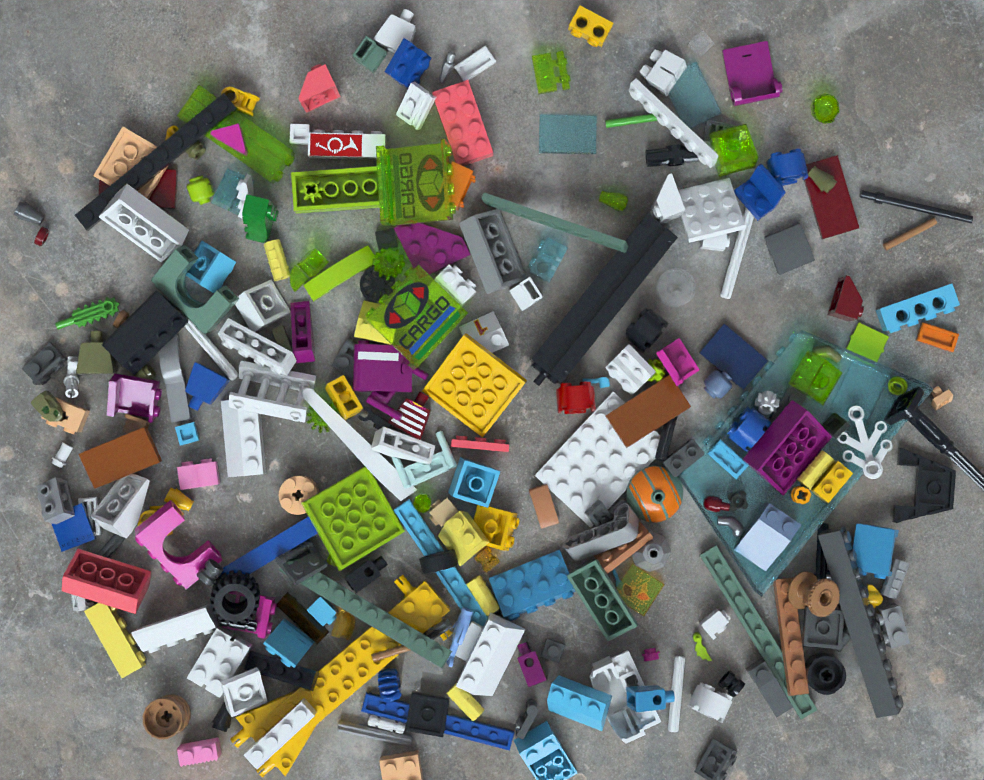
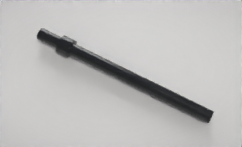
M861 190L859 196L881 205L883 203L966 223H972L973 216L885 196V193L881 192L872 193Z

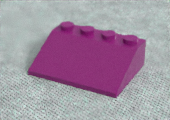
M791 400L742 460L784 496L802 472L830 441L832 436L807 409Z

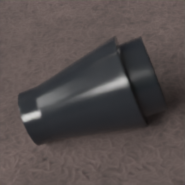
M223 702L214 717L212 728L227 732V729L230 728L232 717L227 711L225 702Z

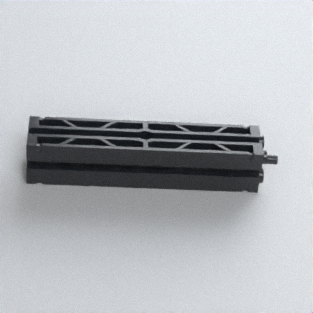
M646 214L627 238V251L625 253L621 251L615 253L530 360L533 362L531 366L540 372L533 381L540 386L545 378H547L553 384L557 382L561 384L566 379L568 374L678 237L659 224L660 222L650 214Z

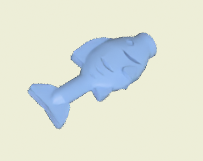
M462 608L457 621L452 627L454 631L449 648L452 653L447 660L449 667L453 666L458 646L462 645L470 625L473 611L468 608Z

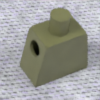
M91 331V343H81L76 374L117 373L115 358L101 345L103 343L102 331Z

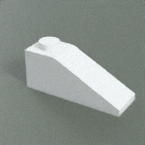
M382 427L375 431L371 450L387 456L431 464L435 445Z

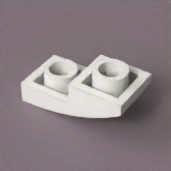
M249 174L246 175L244 180L240 179L236 188L239 191L237 198L240 199L238 209H240L238 217L242 218L246 194L253 196L254 193L252 177Z

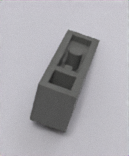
M762 658L745 668L776 718L793 708L775 676Z

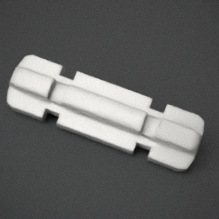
M372 714L368 719L369 726L375 727L377 725L380 729L392 732L396 730V733L399 734L404 733L406 726L403 722L398 721L396 723L395 720L384 717L378 718V716Z

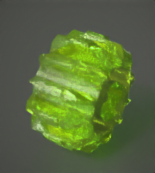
M391 246L388 250L382 247L380 252L375 253V258L372 262L375 265L374 272H379V277L386 275L387 280L390 276L394 279L397 278L398 274L403 273V268L405 267L403 254H399L398 249L392 251Z
M309 406L313 413H306V416L312 417V419L307 421V424L314 422L311 429L315 430L319 426V433H322L323 426L326 432H329L330 428L324 420L319 421L320 416Z

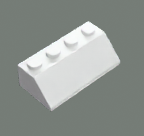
M128 184L115 194L99 216V218L160 262L164 261L175 249L183 245L189 229Z
M229 400L221 401L228 477L266 474L261 414L230 408Z
M209 604L139 627L131 633L142 652L148 650L149 653L160 650L162 645L167 644V647L178 644L180 639L185 638L188 641L197 638L196 634L201 632L204 635L210 634L215 631L214 628L219 626L216 615L212 612L213 608Z
M490 613L458 678L456 687L473 695L493 696L525 629Z

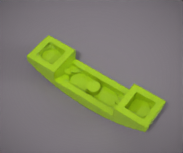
M367 245L329 267L303 286L314 302L359 272H363L376 264L378 260Z

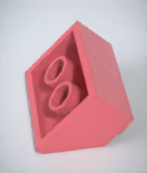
M326 64L315 65L307 73L298 98L306 113L341 97Z

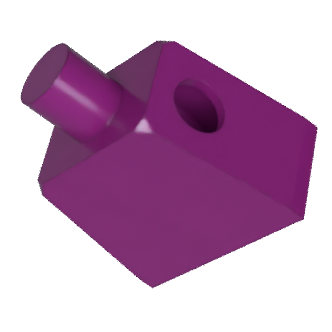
M528 641L517 645L521 655L517 659L528 687L547 681L537 652L531 651ZM532 658L534 663L531 667H528L526 660Z

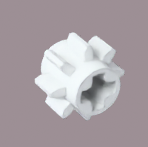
M771 391L758 393V398L755 400V406H759L758 411L765 415L772 412L775 413L780 403V400L776 399V394Z

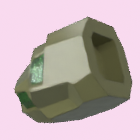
M45 390L31 401L33 407L44 419L50 422L62 419L63 411L61 405L49 391Z

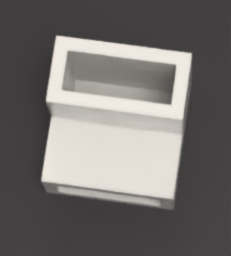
M531 277L525 279L509 291L522 311L543 298Z

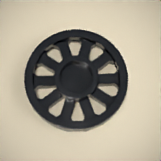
M372 267L361 276L360 290L369 301L376 303L384 302L395 291V278L386 268ZM380 270L384 272L381 277H379ZM371 271H375L376 277L371 274ZM368 275L371 278V281L366 280L365 276ZM386 275L390 276L389 279L384 280ZM392 282V286L385 285ZM363 284H370V286L363 287ZM372 289L369 295L365 293L366 291ZM384 289H388L391 292L387 294ZM376 292V299H373L372 296ZM380 292L384 295L383 299L380 298Z

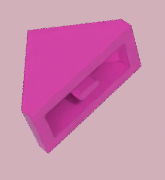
M239 124L216 129L210 133L212 137L245 156L248 155L242 127Z

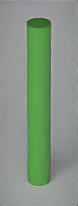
M653 114L605 120L606 128L658 120Z

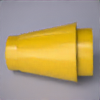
M172 487L164 499L165 502L172 500L178 508L187 511L190 510L194 503L193 500L179 489Z

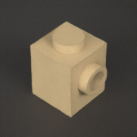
M448 497L442 502L438 499L430 506L432 510L429 512L431 514L429 518L436 526L439 524L442 527L459 510Z

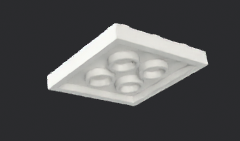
M730 178L678 190L685 207L681 219L689 243L745 229V222Z

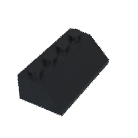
M156 290L101 345L124 368L135 375L189 320L174 304Z

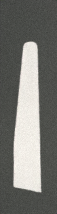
M311 388L303 390L302 396L365 467L400 501L417 491L413 485L404 489L397 470L379 452L371 450V445Z

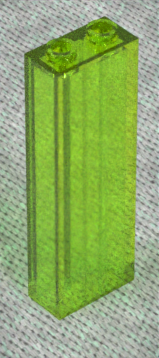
M198 85L177 117L183 122L188 123L216 100L217 97ZM234 111L205 135L207 139L272 184L281 180L284 175L283 170L286 166L289 167L295 159V153L292 149L237 111ZM239 124L242 127L248 155L245 156L212 137L210 133L216 129Z

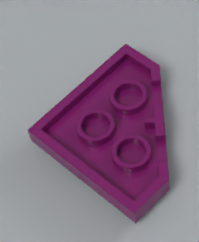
M409 220L394 228L419 280L470 256V252L460 236L413 220Z

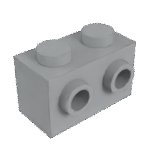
M55 477L37 486L38 499L45 522L58 524L75 516L66 480Z
M894 603L876 608V619L879 626L881 625L883 632L881 633V638L886 646L894 648L910 644L901 607Z

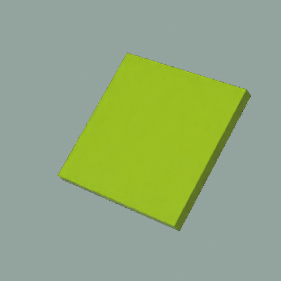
M365 466L301 503L339 571L405 532L375 477Z

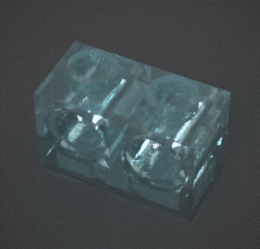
M548 237L546 241L542 240L537 248L540 251L537 258L533 257L528 265L531 268L529 273L550 283L568 248ZM547 247H555L557 253L554 256H549L546 253ZM545 263L548 270L545 273H540L537 270L538 264Z

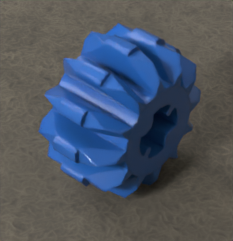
M395 668L380 670L378 674V687L383 701H395L400 699L402 695L399 673Z

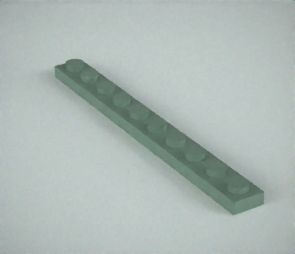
M714 545L701 553L699 556L763 660L775 676L799 718L802 720L815 712L817 708L808 694L788 696L782 651L718 547Z
M293 558L287 563L290 565L299 559ZM321 572L300 583L440 668L444 667L452 653L450 649Z

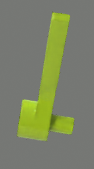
M695 632L693 640L696 642L695 651L697 656H700L702 660L712 661L705 646L701 643V634Z

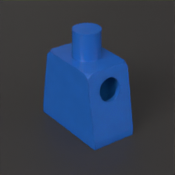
M195 362L185 389L186 393L193 396L188 406L198 411L203 402L212 404L229 383L230 379Z

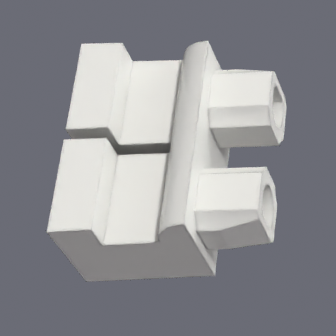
M655 49L650 56V60L656 64L653 68L645 64L640 70V74L647 80L648 85L655 87L667 97L676 81H678L687 68L684 59L667 50L661 52Z

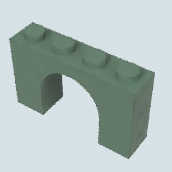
M183 245L174 250L151 281L158 290L162 291L169 298L171 303L182 311L185 317L189 318L196 325L198 330L207 334L215 329L239 298L225 285L218 289L207 303L194 300L186 290L185 276L198 257L186 245Z

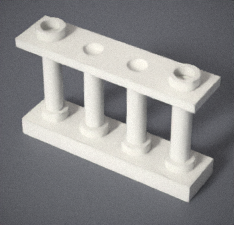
M240 362L239 379H242L238 393L230 392L229 394L230 408L293 421H306L307 407H303L305 399L302 396V392L306 388H311L315 391V375L290 371L287 376L283 374L277 375L266 365L262 367L256 363ZM250 381L261 383L257 397L246 395ZM269 385L280 387L276 401L265 399ZM288 389L299 391L295 405L284 403Z

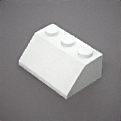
M672 173L663 181L651 206L650 215L660 222L659 224L679 218L685 211Z

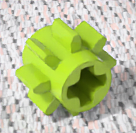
M309 178L308 183L302 182L304 189L299 192L306 194L304 196L305 201L310 198L315 203L317 197L322 199L320 191H324V188L318 187L320 184L319 180L314 183ZM308 188H314L316 190V193H310L308 191Z
M649 358L646 362L656 373L647 381L653 382L655 380L659 382L666 374L664 371L665 367L659 359L652 361Z

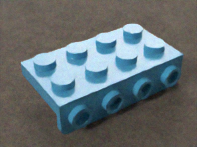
M560 550L489 578L505 620L509 619V621L520 618L522 613H533L538 610L537 607L545 605V607L556 603L555 600L559 598L568 599L574 596L573 593L576 592L567 577L569 571Z

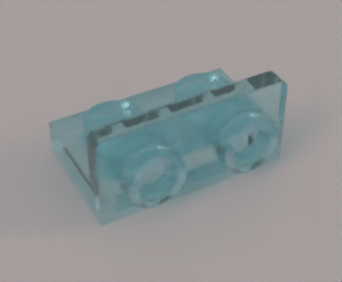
M227 168L211 203L235 215H239L240 209H238L240 199L237 198L239 191L236 188L240 179L244 180L246 176Z

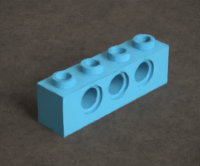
M949 284L877 309L876 313L882 330H889L890 333L901 330L900 326L907 324L910 327L919 324V319L925 318L927 321L936 318V313L942 311L944 314L955 311L954 307L959 306L960 303L953 284ZM934 298H937L940 302L938 308L933 306ZM916 304L922 308L920 315L914 310ZM897 311L903 312L904 318L902 321L897 319Z

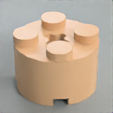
M304 475L287 479L279 490V501L282 508L291 514H305L306 511L301 503L318 494V486L311 478ZM301 490V494H304V497L298 500L295 493Z

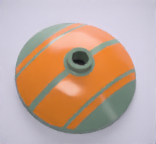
M648 466L639 470L631 478L627 486L626 499L628 505L639 519L651 523L662 522L672 517L679 509L683 499V487L678 476L674 477L666 467ZM661 494L660 499L656 500L655 496Z

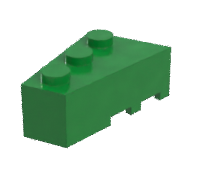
M246 194L242 210L243 224L248 226L244 228L245 232H247L246 239L261 243L269 241L273 222L277 221L279 210H276L277 207L269 199Z

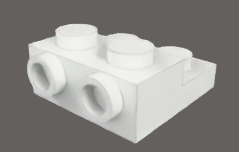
M448 265L428 286V299L442 313L449 306L456 308L447 317L448 319L476 293L474 290L475 284L470 279L465 281L460 276L462 271L456 265L453 267ZM440 296H443L450 303L444 311L435 304ZM443 299L438 302L442 308L447 305Z
M630 344L606 366L609 375L615 378L622 385L623 390L631 395L656 373Z
M257 667L221 681L224 693L223 698L231 717L241 715L250 709L258 708L268 702L260 671Z

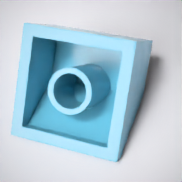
M201 241L194 252L198 259L189 269L186 276L212 293H215L223 286L225 279L232 272L236 262L206 242Z
M460 457L448 493L452 497L488 508L501 471Z

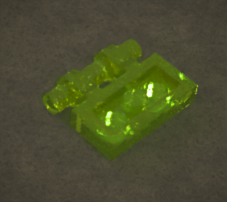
M563 51L556 52L557 59L554 60L551 58V52L532 56L538 95L557 92L556 84L562 83L563 90L570 89L569 82L571 79L570 75L567 74L566 65L568 63ZM556 66L559 67L560 76L555 77L553 69Z

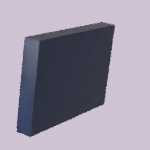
M725 324L720 327L699 352L718 370L727 372L732 378L731 381L742 390L746 388L768 362L765 357Z

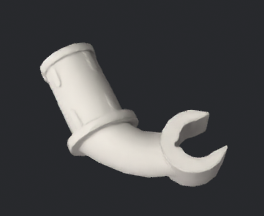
M68 356L67 375L63 380L66 386L65 393L69 398L70 392H72V398L78 396L77 385L79 384V378L76 374L78 357Z

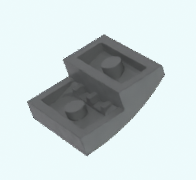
M800 223L764 237L769 254L773 258L779 275L815 261Z

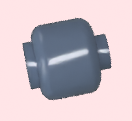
M715 370L704 380V390L714 399L716 397L722 398L732 389V383L730 382L732 378L725 371L721 373Z

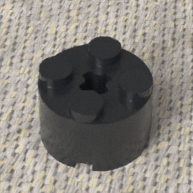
M646 307L638 315L637 323L632 322L626 329V338L643 353L646 352V347L649 349L663 333L661 332L663 327L666 328L669 324L652 309L648 310Z
M817 653L810 656L806 661L807 683L816 692L823 695H831L844 686L846 670L843 664L834 656L827 653ZM826 670L828 675L825 674L823 677L821 674Z

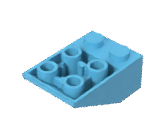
M284 618L263 644L270 654L280 656L283 664L295 668L314 641Z
M547 721L527 732L524 739L517 738L514 740L520 756L536 780H567L577 774L575 767Z

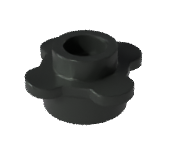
M744 491L727 495L731 511L748 507Z

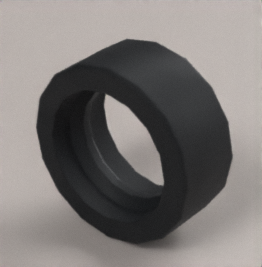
M454 549L433 553L419 559L424 574L445 570L458 565Z

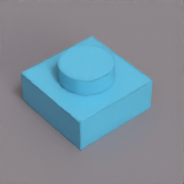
M195 422L175 427L180 446L200 441Z

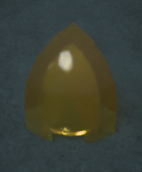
M341 608L331 636L350 640L355 627L354 615Z

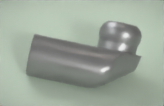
M717 516L718 526H729L734 536L742 535L743 525L735 517Z

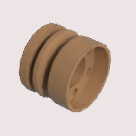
M175 694L165 695L150 702L145 708L142 716L143 726L152 737L159 740L169 739L188 726L191 718V709L182 697ZM172 713V717H167L166 714Z

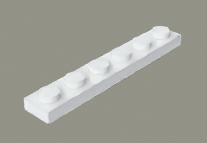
M634 79L630 83L629 92L634 100H638L643 104L644 109L648 113H652L662 126H666L676 139H680L690 152L693 151L701 163L707 164L710 168L716 164L719 155L639 80Z

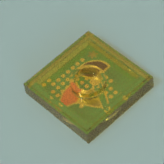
M632 563L616 589L625 604L644 617L665 584Z

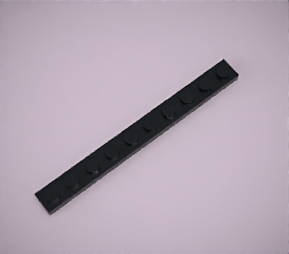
M223 93L76 213L75 217L89 231L102 220L99 218L100 214L122 187L128 184L138 191L236 111L237 108Z

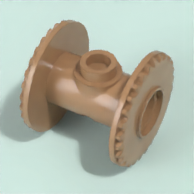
M804 571L795 575L788 585L787 594L790 603L798 609L809 607L811 613L818 617H825L835 611L837 604H839L840 591L837 584L830 579L817 580L813 573Z

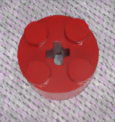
M580 382L577 386H572V383H562L556 389L558 414H561L562 410H564L565 414L586 413V409L591 408V412L596 410L594 386H591V382Z

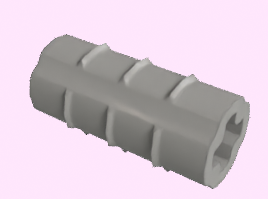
M895 558L892 559L890 570L892 576H886L880 594L897 600L909 563Z

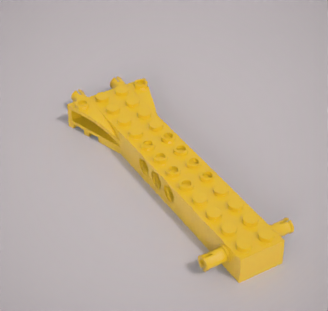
M403 574L394 581L405 595L388 613L419 632L425 633L429 628L441 622L442 617L450 611L451 608L426 579L417 587H413ZM370 626L317 671L319 675L313 691L299 687L295 691L262 704L258 708H253L241 715H237L235 718L243 726V729L230 738L231 742L234 743L237 739H240L234 744L237 748L250 737L257 742L305 698L317 711L316 715L262 766L256 769L257 773L260 772L259 775L264 777L274 767H277L286 776L316 725L399 655L373 662L371 654L402 644ZM449 629L441 634L440 637L444 641L447 639V635L449 637L453 632Z

